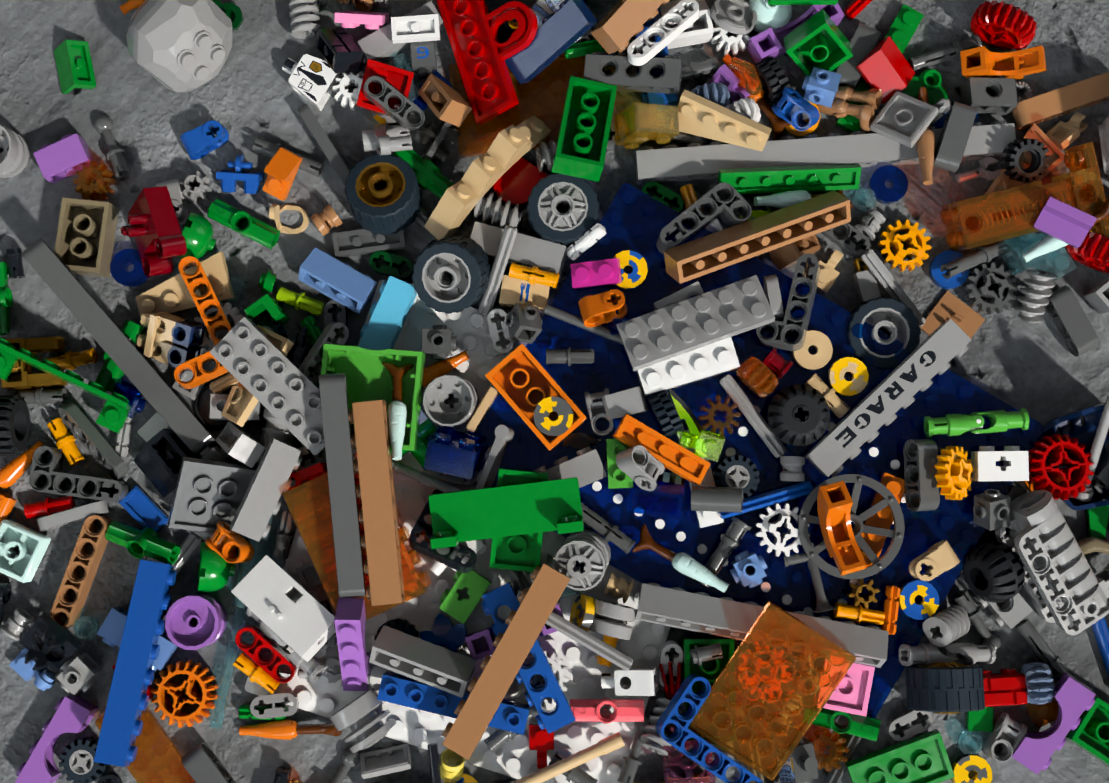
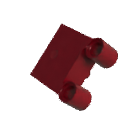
M167 186L143 188L127 214V221L130 225L122 226L121 233L124 236L127 235L128 237L135 238L142 260L143 271L147 277L170 274L173 271L171 257L186 254V241L181 233Z

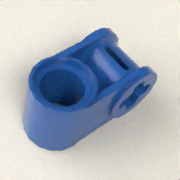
M788 87L784 88L782 97L771 108L778 117L784 119L798 131L808 130L820 118V113L815 106L805 100L797 91ZM802 113L808 116L809 123L803 120Z
M211 120L181 135L180 139L190 159L197 160L213 150L224 146L229 140V132L219 122Z

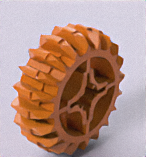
M182 660L177 661L175 666L169 664L167 665V671L162 670L159 672L161 678L154 680V683L159 687L151 689L153 694H157V697L151 699V702H158L159 704L154 709L155 712L163 711L160 719L164 720L170 717L168 725H173L177 721L179 728L183 727L185 722L188 727H192L194 721L198 724L203 722V717L207 718L211 715L209 709L216 707V704L211 700H216L219 697L218 694L212 693L213 690L218 688V684L211 685L210 681L214 680L215 676H206L209 672L208 667L200 671V662L194 666L192 660H187L185 665ZM178 674L189 675L183 684L170 683ZM197 681L202 688V694L196 689ZM186 689V694L189 696L185 699L183 698L184 693L181 692V690ZM168 693L172 695L174 699L173 706L169 701ZM187 703H197L200 705L195 712H181Z

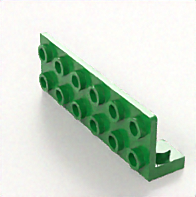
M0 338L1 379L7 380L17 360L27 363L107 401L96 423L118 434L120 433L133 409L128 404L129 400L114 391L109 395L103 386L93 381H89L86 384L80 375L70 370H66L63 373L57 364L43 359L42 362L37 361L38 357L30 351L21 347L19 351H16L15 346Z
M577 477L432 494L428 497L433 536L430 539L431 549L455 547L459 542L556 530H558V534L584 531Z

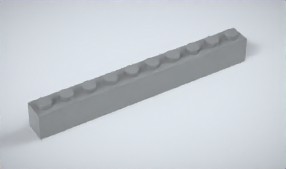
M652 582L642 583L635 620L878 668L887 660L889 631L881 630L877 626L864 627L856 625L852 621H833L827 616L813 617L801 611L787 612L783 611L780 607L771 606L767 608L758 606L755 602L741 603L729 597L716 598L704 592L690 593L685 592L682 588L673 587L670 589Z

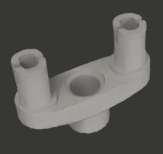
M376 124L374 129L362 131L364 152L377 151L378 155L381 156L391 155V152L413 150L410 130L405 129L400 124Z

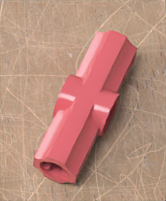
M607 697L601 699H570V707L576 717L575 721L603 723L644 722V699H611ZM605 704H609L614 708L613 713L609 716H603L600 713V708Z

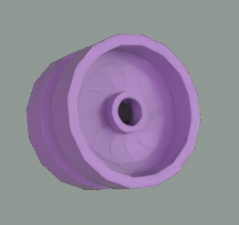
M194 594L178 599L170 606L165 616V630L168 638L176 646L184 650H197L215 643L223 635L227 627V614L224 606L217 598L208 594ZM194 619L198 620V624H195Z

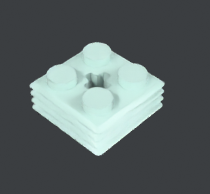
M2 520L0 523V573L22 583L31 582L51 538L12 520ZM14 547H19V550H20V554H19V555H16V551H14Z

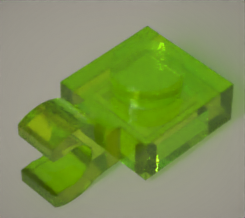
M702 429L699 436L682 431L680 437L681 446L695 448L694 454L718 462L725 443V436Z

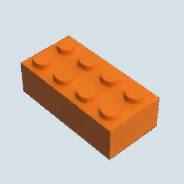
M523 344L519 345L485 375L549 451L587 420L586 416ZM551 396L566 400L573 411V423L570 429L558 436H548L542 433L534 422V410L537 404L544 398ZM551 412L549 414V419L551 421H556L558 419V413Z

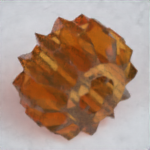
M91 161L89 167L86 164H82L83 170L81 172L79 170L75 171L79 178L72 181L75 185H78L75 191L78 194H82L83 199L89 200L91 198L92 201H98L99 197H101L103 200H107L106 193H114L113 189L110 188L111 185L116 184V181L111 178L114 174L110 169L107 170L105 164L100 163L98 165L95 161Z
M750 357L748 360H745L736 371L739 379L756 395L762 398L771 394L779 384L776 375L756 357Z
M717 395L715 396L716 405L709 398L706 400V403L710 408L700 407V410L707 414L699 416L698 419H707V423L703 424L702 428L704 430L711 426L712 428L709 431L711 436L718 429L719 437H724L723 428L729 434H732L733 430L730 424L736 427L739 426V422L733 420V417H740L741 413L732 412L738 406L737 403L732 404L730 407L727 406L730 401L729 397H726L723 404H721V397ZM716 410L725 413L726 416L723 417L725 419L723 423L720 420H714L713 416H716L714 414Z
M824 728L822 733L815 731L814 736L816 739L809 738L808 740L814 745L815 757L818 762L817 769L824 767L826 772H831L833 767L840 769L841 764L839 761L847 762L848 760L842 755L843 752H849V748L842 747L846 739L843 737L839 738V733L835 731L831 733L828 728ZM825 745L831 747V749L828 750L829 754L824 753V751H826L827 749Z

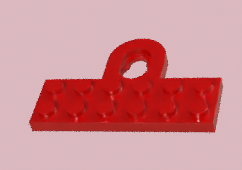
M436 0L477 124L482 125L519 104L505 60L531 44L537 32L536 14L528 5L518 1L508 2L489 13L485 0ZM516 19L518 28L512 33L508 41L500 43L497 36L499 27L506 21Z

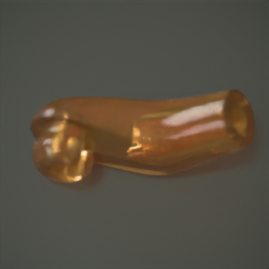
M733 57L729 68L743 76L746 90L749 94L757 95L760 93L762 83L754 64Z

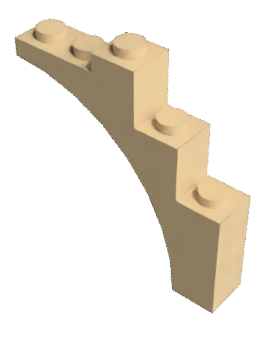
M533 115L517 126L512 124L500 131L488 151L473 160L463 178L445 191L424 227L438 240L453 235L474 206L497 180L523 155L547 138L551 130L542 120Z

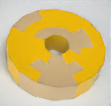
M845 357L838 359L832 364L828 372L829 385L836 390V393L843 396H852L860 393L868 383L869 374L867 367L857 358ZM846 372L852 374L850 381L844 378Z

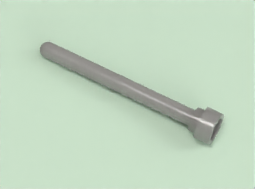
M1109 396L1106 399L1090 450L1091 455L1088 457V462H1094L1092 466H1089V470L1094 473L1109 429ZM1093 474L1092 476H1088V479H1089L1091 482H1092V479H1093L1094 474ZM1092 483L1084 485L1086 491L1078 493L1075 499L1082 502L1091 501L1094 493Z

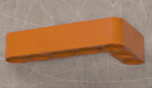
M192 256L184 257L179 262V272L216 346L222 340L216 338V333L221 329L230 331L232 328L199 260ZM192 265L197 267V271L194 274L185 273L187 267ZM199 287L208 288L207 293L203 296L195 294ZM216 308L218 313L214 317H207V310ZM209 351L177 366L174 371V377L181 387L192 389L229 371ZM215 361L216 367L212 371H205L204 365L206 362ZM185 371L193 372V377L190 381H181V375Z

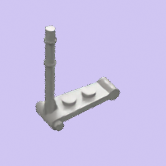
M505 425L496 427L494 432L496 436L493 446L489 447L486 452V463L483 470H480L477 476V486L475 489L493 486L507 444L514 438V431ZM392 459V469L396 473L399 472L417 480L419 483H424L444 493L464 491L434 478L424 471H418L402 464L401 461Z

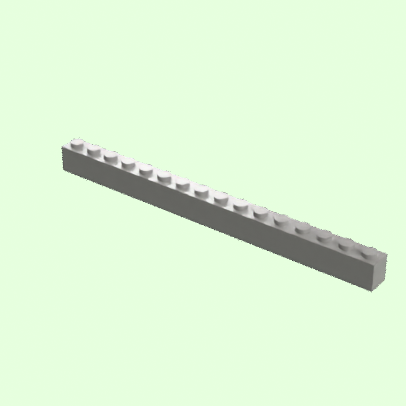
M995 121L991 125H982L980 122L973 123L961 161L978 160L985 157H1006V153H1003L1004 148L1009 149L1008 144L1016 139L1014 123L1006 124L1005 121ZM930 126V130L935 134V145L937 146L942 128L935 129V126ZM856 131L841 136V133H831L827 137H818V135L812 134L804 136L803 139L786 136L780 138V140L771 141V138H768L762 152L716 141L707 146H701L700 143H691L686 147L677 148V145H666L663 149H654V147L648 146L640 148L635 153L637 184L718 179L719 169L856 163H859L862 168L920 164L916 143L910 148L876 132L865 134L864 131Z

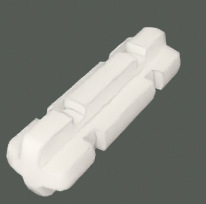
M600 223L595 224L591 228L592 231L588 230L584 236L575 241V245L572 244L566 249L567 256L572 260H576L581 256V253L587 251L597 242L596 239L600 240L606 235L605 227Z

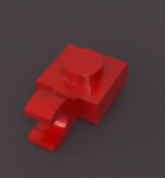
M320 462L296 473H291L289 478H294L296 484L290 487L289 491L300 490L304 481L310 480V483H314L324 479L323 475L328 473L327 463Z
M529 724V749L537 750V769L547 767V750H554V732L548 734L546 728L541 730L538 724Z

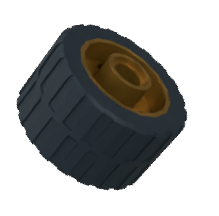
M375 154L357 162L353 169L349 171L345 181V194L355 220L362 228L374 234H396L408 228L415 221L422 206L421 193L415 173L406 161H403L398 156H380Z
M934 662L929 666L911 665L905 667L908 709L936 714H958L959 712L985 709L982 666L963 665L956 662Z

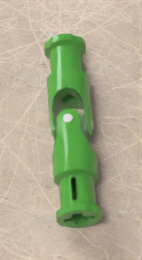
M1020 408L1019 411L1011 412L994 410L973 412L969 415L946 414L945 417L940 418L925 416L923 423L926 438H932L933 435L941 434L959 436L967 431L982 434L1006 432L1007 429L1012 428L1028 430L1029 415L1026 408ZM982 416L989 419V429H983L984 418Z

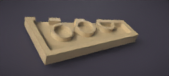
M684 90L680 97L671 127L672 130L761 152L765 148L772 131L771 128L688 90Z
M220 251L200 262L218 301L221 302L235 298L224 252ZM192 266L185 273L194 274L197 271V267ZM180 273L136 297L140 318L143 313L168 312L173 314L197 308ZM199 287L195 294L203 296L207 293L208 288Z

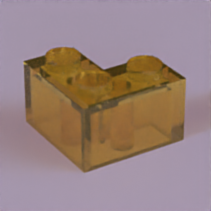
M634 102L614 118L616 145L625 146L626 149H636L640 144L648 140H656L658 144H666L679 135L678 106Z

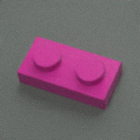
M618 258L570 264L572 288L574 289L622 283L620 259Z

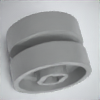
M594 598L595 613L599 614L600 617L594 616L589 630L610 637L630 640L633 627L625 624L624 621L634 622L637 609Z

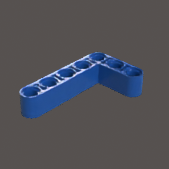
M691 674L687 676L656 723L657 734L725 783H749L750 781L763 783L760 778L688 729V726L709 696L711 685L706 678L700 675ZM696 681H701V690L697 693H693V683ZM687 702V711L684 714H679V705ZM673 723V733L670 735H665V726L667 724ZM689 738H694V746L691 749H685V741ZM710 752H714V760L711 763L706 764V755ZM734 766V775L726 778V770Z

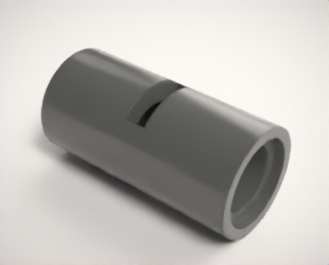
M692 486V511L742 513L743 488Z

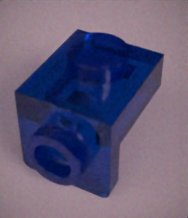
M118 380L113 391L129 400L128 404L131 408L127 417L133 418L137 413L141 414L147 400H144V396L134 385Z

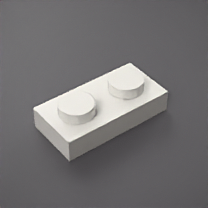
M438 14L391 17L393 44L441 40Z

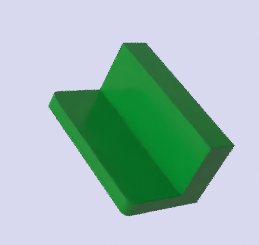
M64 40L54 50L62 94H68L74 88H95L96 81L88 42Z
M269 294L264 295L244 310L246 315L256 320V317L263 318L268 313L282 325L291 320L280 304Z

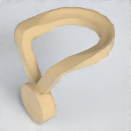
M276 204L270 206L269 218L275 220L276 228L280 233L299 234L308 227L309 216L303 208L290 204H283L280 207ZM284 210L301 212L303 223L299 228L291 229L281 225L279 214Z

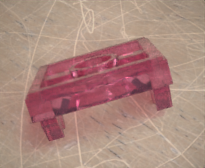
M695 740L685 741V749H690V746H694ZM663 746V749L668 752L667 756L662 755L665 783H716L715 775L706 769L701 775L694 777L693 769L696 768L698 763L695 762L691 766H686L681 762V758L685 754L681 752L678 757H670L672 751L676 748L673 746ZM712 752L706 755V764L713 761ZM679 765L685 770L686 778L676 775L670 766Z

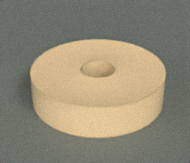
M811 330L807 331L803 347L800 350L792 351V355L800 367L807 370H817L824 367L830 361L833 347L830 339L824 333ZM810 346L816 348L815 355H811L808 352Z

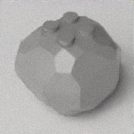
M145 0L132 15L126 35L130 56L165 88L174 92L192 91L217 76L225 64L232 48L231 19L212 0Z

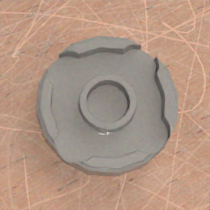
M715 0L710 10L714 22L730 33L747 34L753 30L757 22L755 10L751 13L749 10L750 5L744 0Z

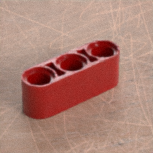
M251 625L245 626L237 632L235 637L237 646L279 683H287L292 680L297 673V667L265 634ZM245 631H250L254 635L252 644H247L243 641L242 635ZM262 648H269L272 651L273 656L271 660H264L261 657L260 652ZM282 664L288 665L291 669L290 676L284 677L280 675L279 666Z

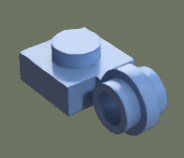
M24 648L9 666L26 682L35 676L34 684L40 690L50 689L54 685L55 676L47 670H32L35 661L25 664V656L29 650Z

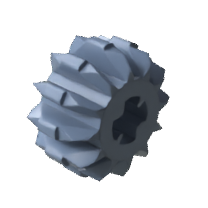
M705 83L691 91L725 108L730 104V93L727 85L723 83Z
M1037 662L1023 664L1020 673L1025 676L1027 702L1037 705L1051 703L1054 697V685L1048 665Z

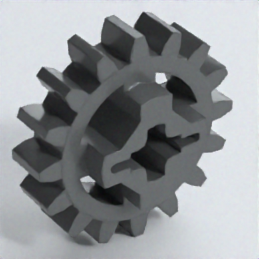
M995 262L990 263L988 267L984 263L979 266V269H973L971 271L973 276H968L966 280L970 285L964 287V290L970 293L965 299L973 300L970 307L979 306V313L986 309L987 315L993 314L994 311L999 314L1003 312V308H1010L1011 304L1009 301L1013 302L1017 299L1013 293L1019 290L1018 287H1013V283L1017 281V278L1011 279L1009 277L1012 271L1004 272L1003 264L996 268ZM978 280H979L980 285H979V287H978V289H977V282H978ZM992 286H993L994 291H993V290L989 291V290H988V287H992Z

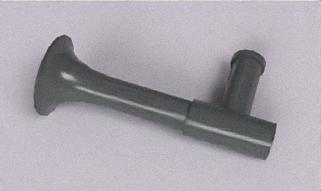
M806 553L790 555L789 557L783 556L785 567L807 562L816 595V608L812 613L836 609L826 598L819 568L808 558Z

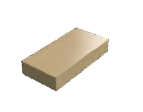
M493 387L488 388L467 423V430L474 434L476 433L497 398L498 390Z

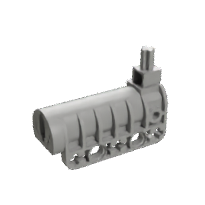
M1035 490L1011 501L1010 526L995 529V535L998 542L1008 545L1019 554L1020 558L1018 559L1024 564L1022 568L1025 571L1023 587L1039 616L1047 622H1056L1058 627L1065 633L1077 635L1108 615L1109 570L1104 569L1100 573L1094 574L1052 494L1047 490ZM1006 528L1012 529L1009 531V534L1014 541H1011L1010 538L1004 535ZM1037 589H1038L1039 593H1040L1041 596H1042V597H1040V598H1037V597H1036V590H1037ZM1067 616L1074 619V626L1072 628L1069 627L1070 621L1068 620Z

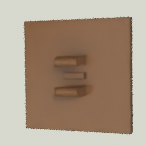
M947 290L925 318L926 322L920 329L927 335H930L944 321L952 319L971 339L986 319Z

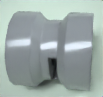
M780 456V464L783 468V471L780 473V481L805 482V474L802 472V467L805 465V457Z

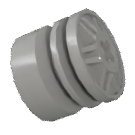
M0 124V178H11L21 173L27 166L30 157L29 146L25 138L18 132Z
M444 375L435 378L428 384L423 396V406L426 414L433 422L441 426H458L467 423L479 405L477 389L469 380L460 376ZM452 394L455 398L459 399V402L455 403L454 408L452 404H448V399L452 398Z
M584 529V531L572 532L564 539L554 559V568L571 577L566 587L573 590L586 591L594 588L602 581L611 559V549L600 533L591 529ZM578 561L579 563H581L584 561L585 566L583 564L578 565L576 562Z
M374 687L329 717L337 731L348 727L351 729V732L344 739L345 743L355 737L358 740L349 748L352 754L359 750L367 749L381 740L396 724L394 718L384 723L381 719L390 713L388 709L376 713L374 710L382 702L377 700L378 693Z

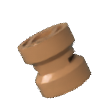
M330 204L325 206L322 212L310 216L323 236L328 234L331 228L343 224Z

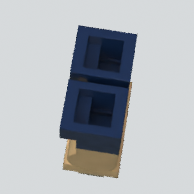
M148 312L141 315L140 323L142 326L148 327L147 334L139 335L136 346L144 350V356L152 357L174 368L200 356L202 347L198 345L203 343L206 327L204 323L191 322L168 312Z

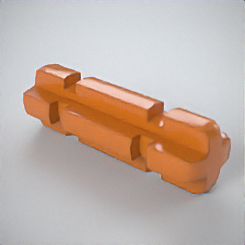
M892 585L886 586L885 595L887 599L884 600L883 609L885 620L881 627V630L889 631V635L896 633L897 625H895V621H897L899 608L897 597L900 598L901 590L900 587Z

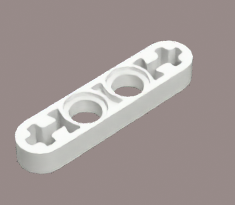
M696 0L680 1L630 43L627 48L628 61L632 65L641 66L652 59L699 18L698 2ZM669 22H675L678 24V26L675 28H668L666 24ZM652 36H659L661 40L658 42H651L649 38Z

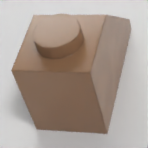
M433 74L429 75L418 92L440 120L457 127L461 126L472 110V107L461 94Z
M816 235L768 253L772 263L778 270H782L797 263L801 255L814 254L823 247Z

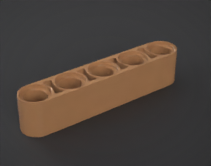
M1109 72L1018 102V105L1011 111L1018 130L1030 127L1034 123L1039 124L1109 100Z
M92 515L86 518L49 614L64 629L74 627L79 621L108 543L106 531L109 528V524L112 523L110 517L106 515ZM98 519L102 522V529L99 532L95 530V522ZM88 543H91L94 548L91 555L86 552ZM80 566L85 569L83 578L79 577L77 573ZM71 589L76 592V599L74 601L69 598ZM62 612L67 615L66 624H63L60 620Z

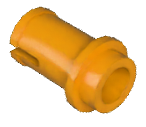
M603 635L602 641L616 648L618 638ZM600 655L596 656L598 659L597 664L611 667L612 662Z

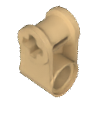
M942 540L913 559L909 564V573L917 580L930 581L943 572L959 564L960 560L948 541ZM921 565H926V568H924L925 574L919 572L922 570Z

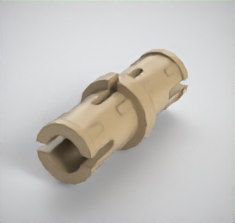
M816 373L805 382L804 385L816 389L823 395L829 409L839 419L850 410V407L835 394L836 390L834 388L830 389Z

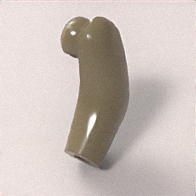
M1094 536L1085 537L1077 541L1084 556L1092 552H1101L1109 555V541Z

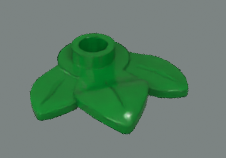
M934 69L924 70L919 77H912L907 87L902 90V93L918 99L919 89L926 87L930 105H935L942 98L948 99L947 90L941 85L942 77ZM926 78L931 79L932 85L926 82Z

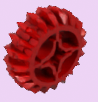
M985 1L973 13L970 29L974 32L973 34H978L981 41H985L987 45L990 44L994 48L998 47L1002 50L1014 51L1015 49L1019 51L1027 48L1031 40H1033L1036 34L1037 23L1033 20L1032 16L1028 15L1027 11H1022L1020 7H1015L1012 3L1009 5L1004 3V1L1001 3Z
M1088 232L1079 248L1071 245L1065 246L1064 252L1068 257L1096 271L1109 274V238L1101 234Z
M1052 434L1050 437L1045 436L1042 437L1041 441L1035 442V449L1028 451L1032 458H1028L1029 464H1031L1029 473L1032 474L1029 481L1036 482L1033 489L1049 491L1054 500H1068L1069 497L1075 498L1078 496V493L1086 491L1084 485L1092 483L1088 476L1094 474L1093 471L1089 470V466L1094 464V462H1088V457L1091 453H1084L1083 451L1086 445L1078 444V438H1070L1067 434L1061 436L1060 434ZM1047 455H1048V456H1049V460H1048V462L1045 464V460H1046V457H1047ZM1058 464L1060 466H1067L1066 468H1061V470L1059 468H1052L1053 466H1058Z

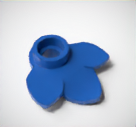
M438 614L435 618L432 631L420 632L422 640L438 646H446L449 650L456 653L457 649L465 643L467 635L465 624L460 623L453 626L451 620L443 614Z

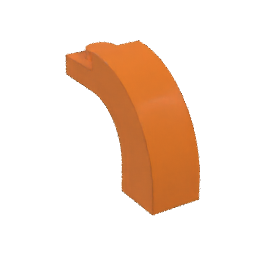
M1042 45L1005 53L991 52L985 46L960 51L962 75L966 78L982 76L983 78L1004 76L1018 80L1023 79L1024 75L1046 71L1045 50Z
M844 480L819 487L817 495V510L823 539L829 556L834 558L841 576L866 568V562L852 530L850 511L853 501Z

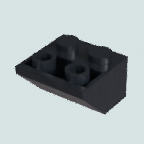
M163 428L144 444L134 462L165 498L176 489L183 457H195L172 430Z

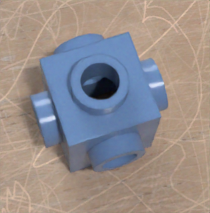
M814 67L811 76L806 75L802 89L806 90L804 99L814 104L831 108L842 74Z
M746 550L734 556L735 560L730 562L733 567L730 572L736 583L740 582L744 587L748 585L749 588H753L763 582L762 578L767 576L764 571L767 569V565L761 555L757 556L753 551L749 553ZM753 566L754 573L746 574V567Z

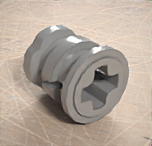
M868 209L866 216H863L860 220L861 224H856L854 228L867 236L870 241H873L876 238L874 233L880 230V224H884L886 218L877 210Z
M16 608L13 611L14 616H10L7 619V624L0 626V630L8 637L20 641L22 639L21 633H25L28 629L27 625L32 624L35 619L25 610Z

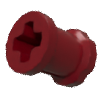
M773 348L761 365L770 368L777 374V378L781 379L793 365V362L784 359L777 353V349Z

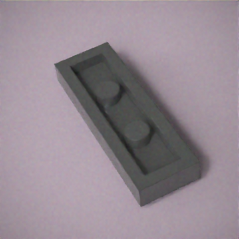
M365 229L332 233L336 258L406 248L404 230L396 234L387 235L374 234Z

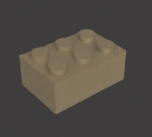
M62 197L54 253L72 274L103 278L110 277L119 209L110 202Z

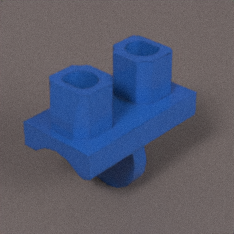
M238 154L236 161H228V168H235L236 171L221 170V172H216V179H220L222 192H236V180L244 181V193L257 194L260 181L264 180V172L244 171L245 169H252L253 164L252 162H245L244 155Z

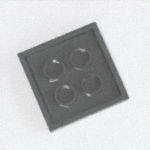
M183 457L167 523L168 528L214 533L219 521H224L231 525L257 467L253 466L251 468L247 465Z

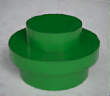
M269 269L267 274L262 272L258 285L263 287V293L266 291L272 292L277 274L271 273L272 270Z

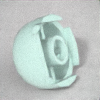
M748 0L749 10L751 13L755 10L757 14V22L753 30L758 32V34L769 28H781L789 23L792 5H769L768 0Z

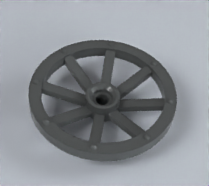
M837 475L819 483L805 498L798 516V535L802 548L808 558L824 572L843 579H862L882 571L894 560L904 538V517L895 496L880 482L863 475ZM844 480V483H854L851 494L853 505L850 511V519L853 522L852 530L858 546L871 561L872 565L864 570L841 576L838 568L828 564L818 555L826 549L824 540L815 547L812 546L808 534V523L820 525L819 517L809 515L813 504L817 500L819 487ZM862 485L873 489L882 496L883 499L856 515ZM889 506L893 516L894 530L863 525V521ZM862 532L892 538L888 550L880 559H878L860 535Z

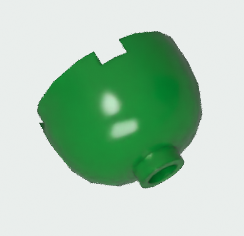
M193 211L190 212L181 232L186 241V254L177 257L183 259L184 257L192 256L200 259L206 251L212 252L216 243V239L212 238L214 230L212 224L202 215Z
M201 543L197 591H217L227 584L229 576H234L235 563L226 562L218 553L210 549L206 543Z

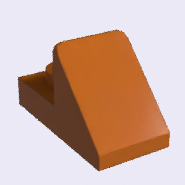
M280 147L264 169L268 176L262 191L282 201L286 200L303 157L284 147Z

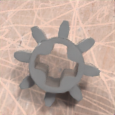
M196 171L195 175L186 173L187 178L185 181H180L186 188L182 193L185 196L190 195L193 202H196L197 198L206 200L205 195L207 192L212 191L207 186L210 179L207 176L202 178V174L199 171Z

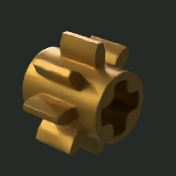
M858 579L856 584L849 583L852 590L847 593V596L855 598L853 601L854 606H858L862 602L864 608L867 609L869 602H878L874 597L875 593H878L880 590L871 587L873 580H867L866 584L863 579ZM862 587L868 590V593L864 594V598L858 595L859 592H862Z

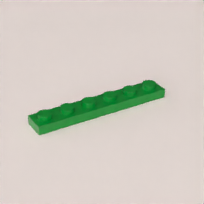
M903 4L884 39L890 36L903 54L924 15ZM862 77L855 91L863 92L871 88ZM848 102L853 105H865L860 102ZM851 115L839 118L835 124L849 133L859 131L861 128L859 119Z
M859 163L719 169L718 184L728 183L739 194L780 193L794 190L859 189L862 167Z

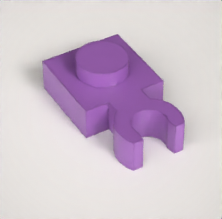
M725 64L719 67L708 82L709 84L720 82L727 85L732 103L750 96L747 89L738 85L741 80Z

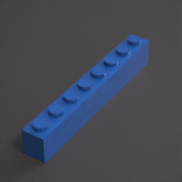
M140 559L93 762L126 767L130 766V763L134 762L136 758L137 746H135L136 737L140 736L143 728V721L140 720L142 710H146L149 701V695H146L148 685H151L154 679L153 661L157 660L159 656L160 645H157L159 635H163L165 630L164 612L170 607L171 596L169 595L170 586L175 584L177 572L174 571L175 567L170 564Z

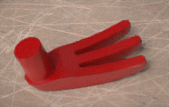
M668 662L669 685L667 684L663 664H659L668 700L673 698L680 687L681 662H678L676 684H674L672 662Z

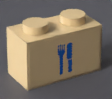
M503 275L499 305L501 307L513 308L516 303L536 306L539 312L544 313L549 301L550 286L537 283L531 285L529 281Z

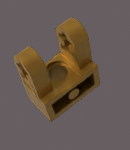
M64 337L4 339L15 346L16 351H19L20 347L31 353L65 350ZM17 360L7 380L1 379L2 388L8 391L67 385V382L48 373L32 374V366L20 360Z

